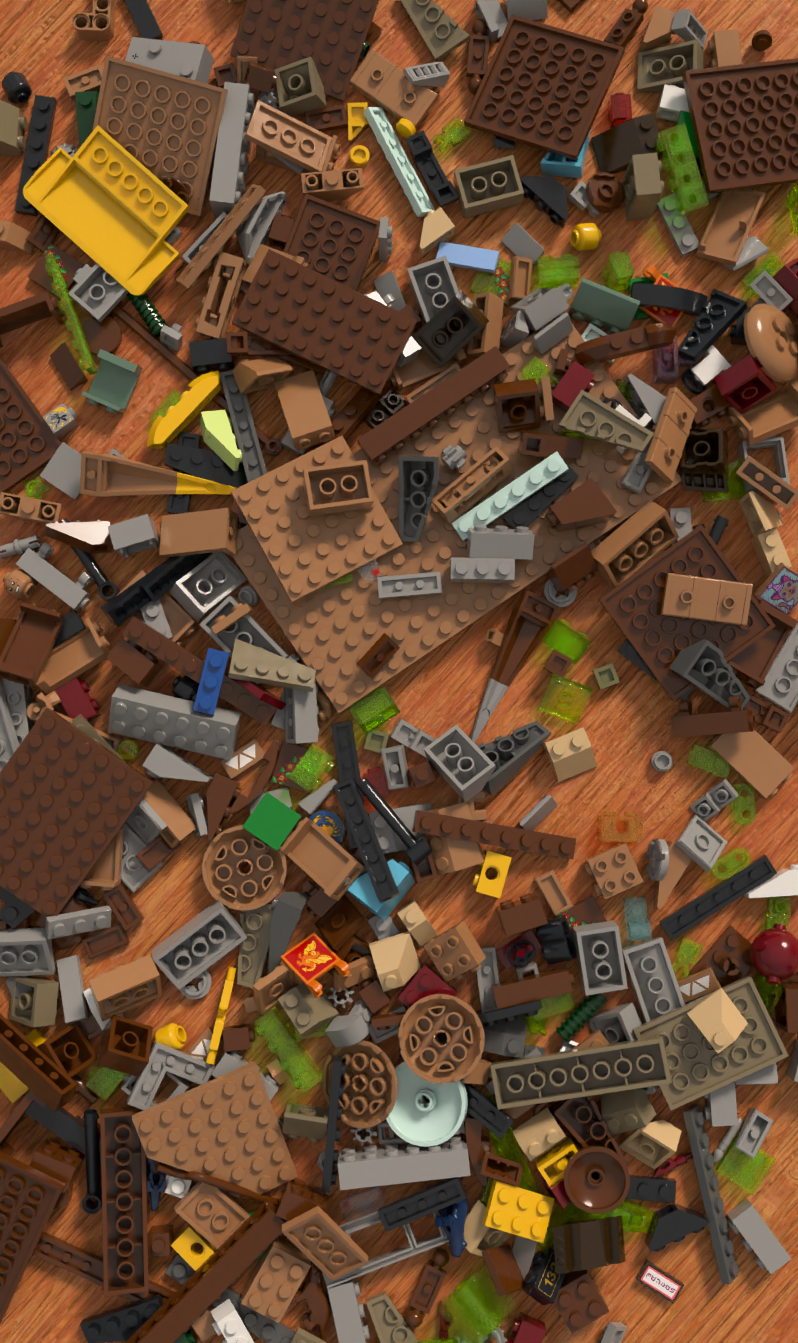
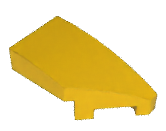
M368 102L347 103L348 141H352L368 125L367 118L363 113L368 107Z

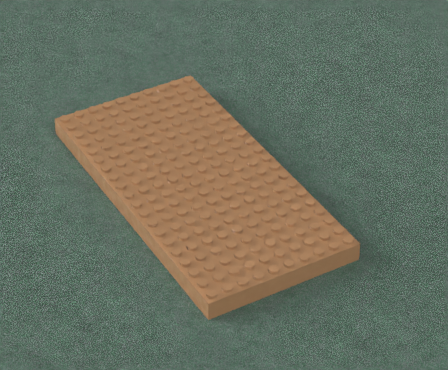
M573 324L572 333L542 355L532 345L534 336L540 331H536L503 353V357L510 365L508 376L501 382L496 380L490 384L491 388L483 394L479 392L474 395V399L470 403L459 405L455 413L449 417L445 415L440 418V422L431 429L429 427L424 429L422 435L417 439L406 441L402 449L397 452L393 450L387 454L388 457L383 462L371 464L362 449L353 454L356 461L367 460L371 487L398 536L399 456L426 455L439 457V481L433 497L435 498L497 446L510 459L514 471L461 516L548 458L520 454L519 445L522 430L499 433L493 384L535 379L536 383H539L538 378L550 377L552 393L567 372V370H564L562 376L554 375L561 348L569 350L568 358H571L569 367L573 361L579 363L574 356L576 346L585 341ZM600 363L583 366L595 374L592 380L595 384L589 391L590 395L600 401L608 398L616 399L622 404L624 409L637 420H640ZM609 401L606 404L608 406H611L612 401ZM553 404L554 420L545 421L542 416L540 417V428L527 429L525 431L584 437L581 459L562 458L579 477L527 526L535 535L532 560L515 559V580L513 583L450 582L451 557L469 558L467 554V540L463 541L453 525L449 524L439 514L433 502L420 542L402 541L403 545L294 603H291L248 524L237 531L236 554L232 556L307 667L316 670L315 679L338 713L341 714L523 591V589H526L545 576L552 564L585 542L588 545L597 538L607 534L629 519L650 500L654 502L672 490L682 481V478L676 471L673 482L667 483L652 469L640 494L621 486L620 484L637 452L626 449L621 454L616 450L617 445L558 427L567 412ZM449 444L453 448L459 445L467 455L464 459L466 465L459 471L456 468L449 470L441 460L444 456L442 452ZM488 460L485 464L489 465L490 460ZM591 477L617 511L611 520L606 523L557 532L555 528L551 529L545 520L547 518L545 515L552 505ZM450 493L443 498L445 501L451 497ZM501 517L487 525V528L495 529V526H506L508 529H512ZM377 567H379V572L382 574H377L375 577L374 574L372 575V570H377ZM440 572L442 594L379 599L377 577ZM386 633L400 648L371 679L356 664L375 642Z

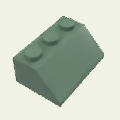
M582 278L568 314L572 315V318L577 321L584 320L599 329L603 328L608 330L610 334L628 330L640 301Z

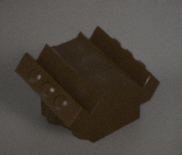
M690 429L680 459L684 490L728 493L729 454L727 431Z
M622 1215L594 1218L553 1227L556 1274L625 1262Z

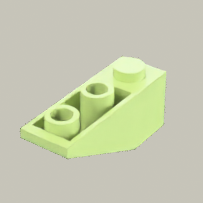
M226 410L201 412L199 427L204 442L233 471H238L239 462H242L241 450L237 449L236 435L232 433L231 418L227 417Z

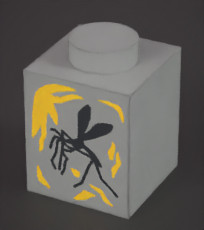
M63 403L43 416V419L58 438L79 425L75 419L78 417L71 406L67 408Z

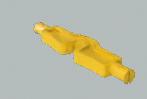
M234 967L228 968L206 1060L208 1064H215L237 970Z

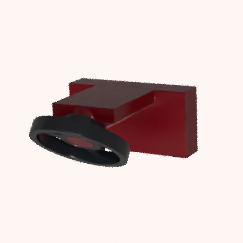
M529 929L495 951L507 970L512 966L518 968L528 965L536 957V951L542 947L532 930Z

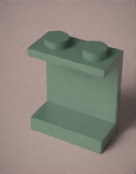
M100 349L97 357L101 358V362L88 393L83 391L81 395L87 397L86 402L98 406L99 403L106 405L105 410L116 415L118 411L125 413L143 368Z

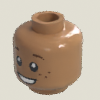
M21 569L7 572L3 578L4 590L19 600L29 598L35 591L34 578Z

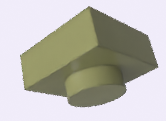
M613 663L592 670L599 690L620 683Z
M369 728L364 749L381 753V749L386 748L389 734Z

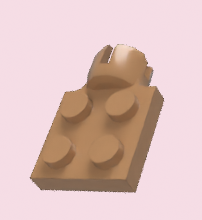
M285 963L277 966L273 972L264 978H260L253 985L256 1007L261 1015L279 1004L278 998L295 986L303 984Z

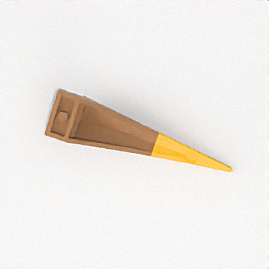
M83 451L81 455L80 494L100 497L161 494H231V491L237 488L107 453Z

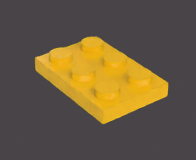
M493 1180L482 1224L544 1243L555 1199Z

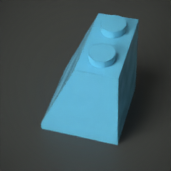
M392 859L387 862L400 895L380 903L368 873L358 877L347 890L353 898L383 921L387 919L415 883L412 877L413 873L402 861L397 863Z

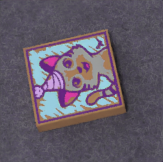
M781 562L754 595L761 601L789 615L798 604V572Z

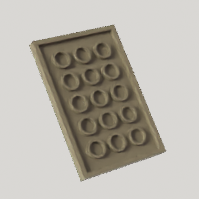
M750 975L722 987L748 1024L738 1038L720 1053H717L710 1046L687 1015L688 1011L712 993L633 1029L637 1040L663 1036L672 1083L659 1085L670 1110H674L789 1057Z

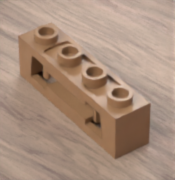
M220 252L219 257L215 258L213 277L209 278L207 284L209 290L201 303V308H203L201 315L197 317L195 322L196 332L200 335L212 339L225 338L243 281L242 278L248 265L243 258L225 252ZM225 276L226 279H228V283L219 308V318L218 315H215V312L225 281L223 280Z
M497 446L494 447L433 498L432 502L436 510L449 524L453 523L514 471L510 459ZM490 460V464L486 465L485 463ZM450 493L451 497L445 501L443 498Z

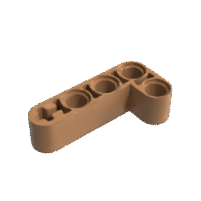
M93 0L92 13L81 12L73 16L72 25L79 39L84 41H109L112 39L115 27L116 0Z

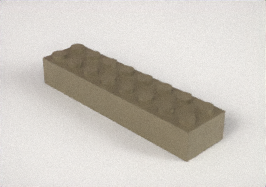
M663 1036L498 1061L490 1065L498 1110L672 1083Z

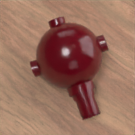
M773 924V928L759 933L751 944V962L758 973L767 978L766 983L779 985L780 980L788 979L795 974L798 975V939L792 933L786 931V925Z

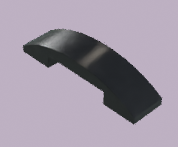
M421 131L406 138L405 141L414 163L437 204L442 208L459 200L451 181L447 180L425 132Z
M633 283L631 285L630 297L639 300L640 307L649 308L653 306L685 312L687 315L700 316L708 298L704 294L678 287Z

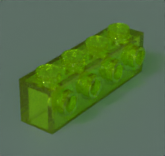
M685 123L661 131L656 142L659 151H663L665 159L662 162L665 171H669L670 174L669 186L671 191H675L676 194L675 206L677 211H681V214L685 215L706 207L709 203Z
M275 1006L256 1018L254 1022L256 1024L254 1026L255 1030L261 1037L264 1036L268 1041L267 1047L272 1054L276 1053L281 1059L279 1061L281 1067L285 1072H290L293 1077L291 1080L298 1090L301 1088L305 1093L322 1080V1072Z

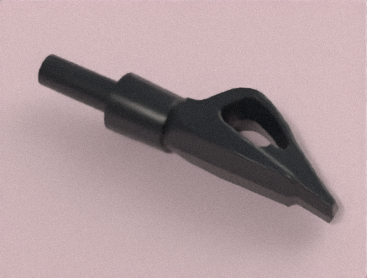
M80 886L74 892L75 899L80 902L95 906L99 904L89 892L80 888Z

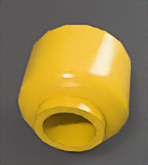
M594 223L578 224L570 233L571 245L577 251L594 250L602 239L601 230Z
M175 1023L168 1024L155 1032L153 1044L157 1041L180 1050L185 1045L186 1032L182 1026Z

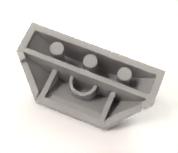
M283 191L264 196L261 203L254 206L249 212V218L243 224L240 223L237 228L236 235L244 259L248 264L247 268L260 244L265 245L267 243L275 214L281 216L288 202L287 195Z

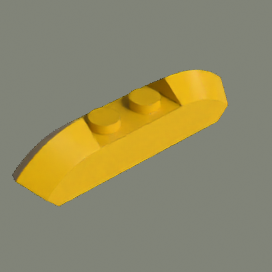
M219 371L203 374L188 384L191 388L190 391H185L180 396V401L166 411V416L162 417L159 415L152 424L148 435L147 447L165 449L167 443L170 444L221 390Z

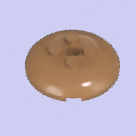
M763 303L751 307V310L746 313L744 318V335L752 357L758 358L762 364L760 369L774 381L784 383L792 380L798 374V334L794 324L781 310L772 305Z
M243 825L224 830L212 840L203 857L202 875L204 883L213 898L221 901L228 908L245 911L266 905L279 893L286 878L287 862L285 854L280 851V848L278 851H275L242 828ZM243 861L251 865L248 873H244L240 869V864Z
M448 994L429 995L415 1002L403 1016L398 1032L400 1052L407 1066L420 1078L436 1084L456 1082L469 1075L478 1065L484 1051L485 1035L479 1016L468 1003ZM439 1032L446 1033L447 1043H441L438 1040Z
M361 1040L351 1046L337 1047L327 1057L322 1073L323 1092L328 1105L330 1103L334 1056H343L342 1063H346L345 1077L340 1079V1085H344L343 1099L339 1098L338 1106L342 1107L341 1121L355 1128H370L380 1124L392 1112L398 1095V1080L391 1060L381 1048L365 1040Z

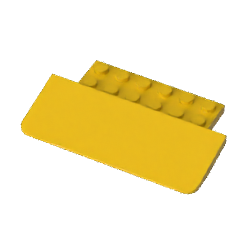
M98 125L73 157L60 147L33 174L23 188V195L28 202L135 296L145 294L182 256L165 239L190 207Z

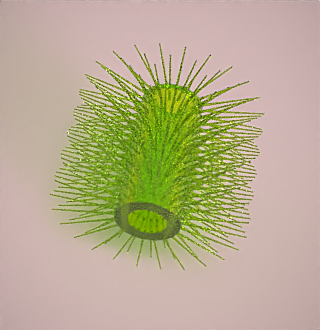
M482 1272L478 1279L475 1277L476 1273H474L473 1277L470 1275L466 1279L464 1276V1280L458 1286H454L456 1288L452 1290V1295L446 1298L448 1299L446 1300L448 1304L446 1308L449 1307V1311H453V1315L457 1312L459 1315L456 1316V1320L463 1322L460 1325L459 1333L463 1330L462 1325L464 1324V1330L467 1329L469 1334L473 1336L471 1339L474 1338L476 1340L479 1337L485 1338L486 1335L488 1336L497 1327H501L499 1325L503 1323L501 1322L504 1320L502 1319L504 1318L503 1316L508 1315L506 1313L508 1310H505L507 1309V1303L504 1304V1300L502 1301L501 1298L498 1301L495 1299L498 1297L497 1292L491 1291L494 1287H490L492 1283H486L489 1279L485 1281L483 1279L485 1274L483 1275Z

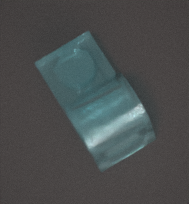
M645 897L623 898L627 940L630 942L651 940L652 929L650 920L647 917Z

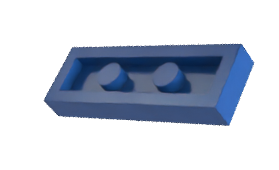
M208 648L193 707L194 711L214 715L229 657L228 652Z

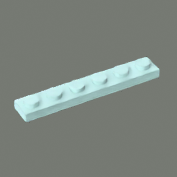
M367 107L363 113L405 195L410 201L413 211L417 217H425L429 211L435 209L382 107Z
M556 451L451 524L461 539L465 541L468 539V528H474L475 525H489L564 474L569 468Z

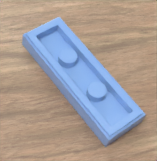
M440 241L436 259L446 256L449 266L495 273L500 253L495 250Z

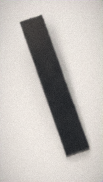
M213 552L170 557L100 608L110 622L119 627L149 601L156 602L174 586L175 582L202 563Z
M34 1100L25 1111V1114L85 1154L84 1120L78 1115L74 1117L63 1107L54 1112L47 1105L42 1107ZM98 1132L99 1165L101 1166V1133Z

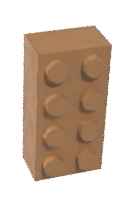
M650 500L593 549L591 553L602 579L615 588L656 558L679 536L667 511Z

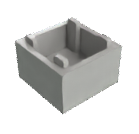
M148 514L107 526L114 550L122 557L125 556L126 559L130 558L129 555L153 547L157 550L160 544L155 521Z

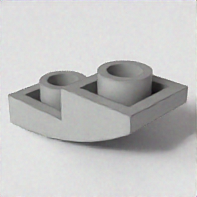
M724 779L693 802L690 807L705 822L718 813L721 808L736 799L739 794Z

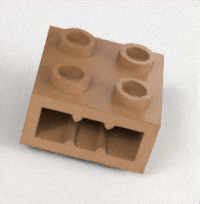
M624 842L585 859L587 864L584 865L588 876H592L595 881L593 888L597 896L601 895L604 899L643 883V879L628 846Z
M464 921L434 937L424 945L445 982L452 979L456 982L466 975V971L470 970L472 973L482 967L480 963L486 958Z

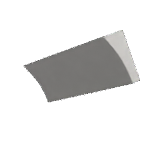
M175 226L165 241L173 246L182 236V232ZM96 263L68 295L74 303L100 323L129 291Z
M46 927L0 929V977L54 974L56 968L52 939L47 938Z
M662 937L622 948L625 970L643 1023L685 1005Z

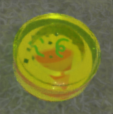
M130 739L122 740L117 748V753L124 760L134 759L139 752L137 743Z

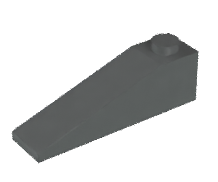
M426 455L399 456V538L401 541L420 542L439 481V457Z
M703 639L680 651L669 667L671 670L730 710L729 697L741 696V709L744 708L750 696L740 680L736 678L731 665L727 663L723 657V652L708 640Z
M535 721L515 729L510 735L505 737L498 736L493 742L477 745L496 765L494 772L483 789L492 796L505 786L549 738L551 732Z
M282 892L279 898L275 897L270 909L274 911L270 923L268 974L273 972L277 966H280L281 956L286 952L295 931L294 928L310 894L307 892Z
M525 1013L517 1015L518 1019L505 1022L503 1018L496 1020L497 1024L487 1027L482 1023L485 1035L484 1051L523 1058L527 1021ZM443 1033L438 1034V1040L447 1043V1036L444 1037Z

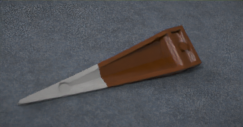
M523 589L516 607L512 610L470 736L474 743L506 690L552 626L559 610V606L528 590Z

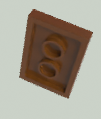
M729 925L689 973L693 975L711 967L721 988L738 981L753 967L750 958L751 943Z

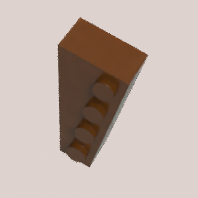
M591 1096L559 1100L549 1109L582 1148L590 1146L609 1148L616 1152L627 1165L621 1150L612 1137L605 1120L602 1118Z

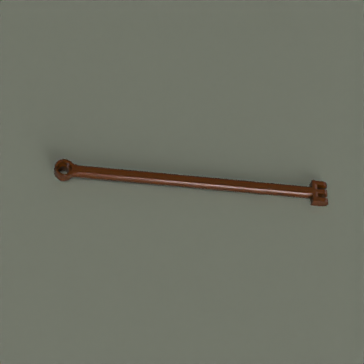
M122 300L107 315L109 317L112 314L117 316L188 380L192 382L199 377L195 371L120 307L123 304ZM218 392L212 401L230 415L226 399ZM254 424L258 441L265 446L270 456H278L277 450L270 449V445L272 443L277 444V449L279 452H282L280 441L271 439Z

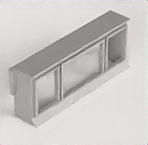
M444 1208L433 1212L435 1219L437 1215L443 1217ZM378 1211L342 1224L339 1227L349 1236L350 1233L381 1222ZM407 1223L403 1227L409 1241L408 1245L369 1259L368 1264L334 1281H331L323 1273L327 1289L449 1242L443 1227H438L439 1233L416 1241L410 1223Z

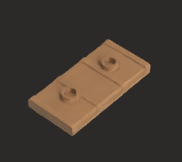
M373 49L349 81L350 85L357 92L379 107H382L383 110L398 120L402 118L409 120L415 128H417L438 98V94L426 86L411 85L403 70Z
M751 189L722 192L698 246L697 256L736 266L761 205L765 200L766 193Z
M676 387L669 389L658 424L652 428L654 435L644 461L667 483L674 480L677 466L697 412V408Z
M667 573L661 615L747 626L753 584Z

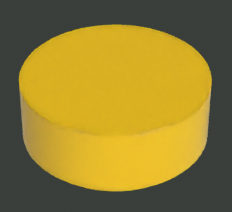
M402 118L396 124V130L402 137L409 138L415 135L416 128L409 120Z
M357 145L350 151V162L355 167H365L370 160L369 150L365 146Z

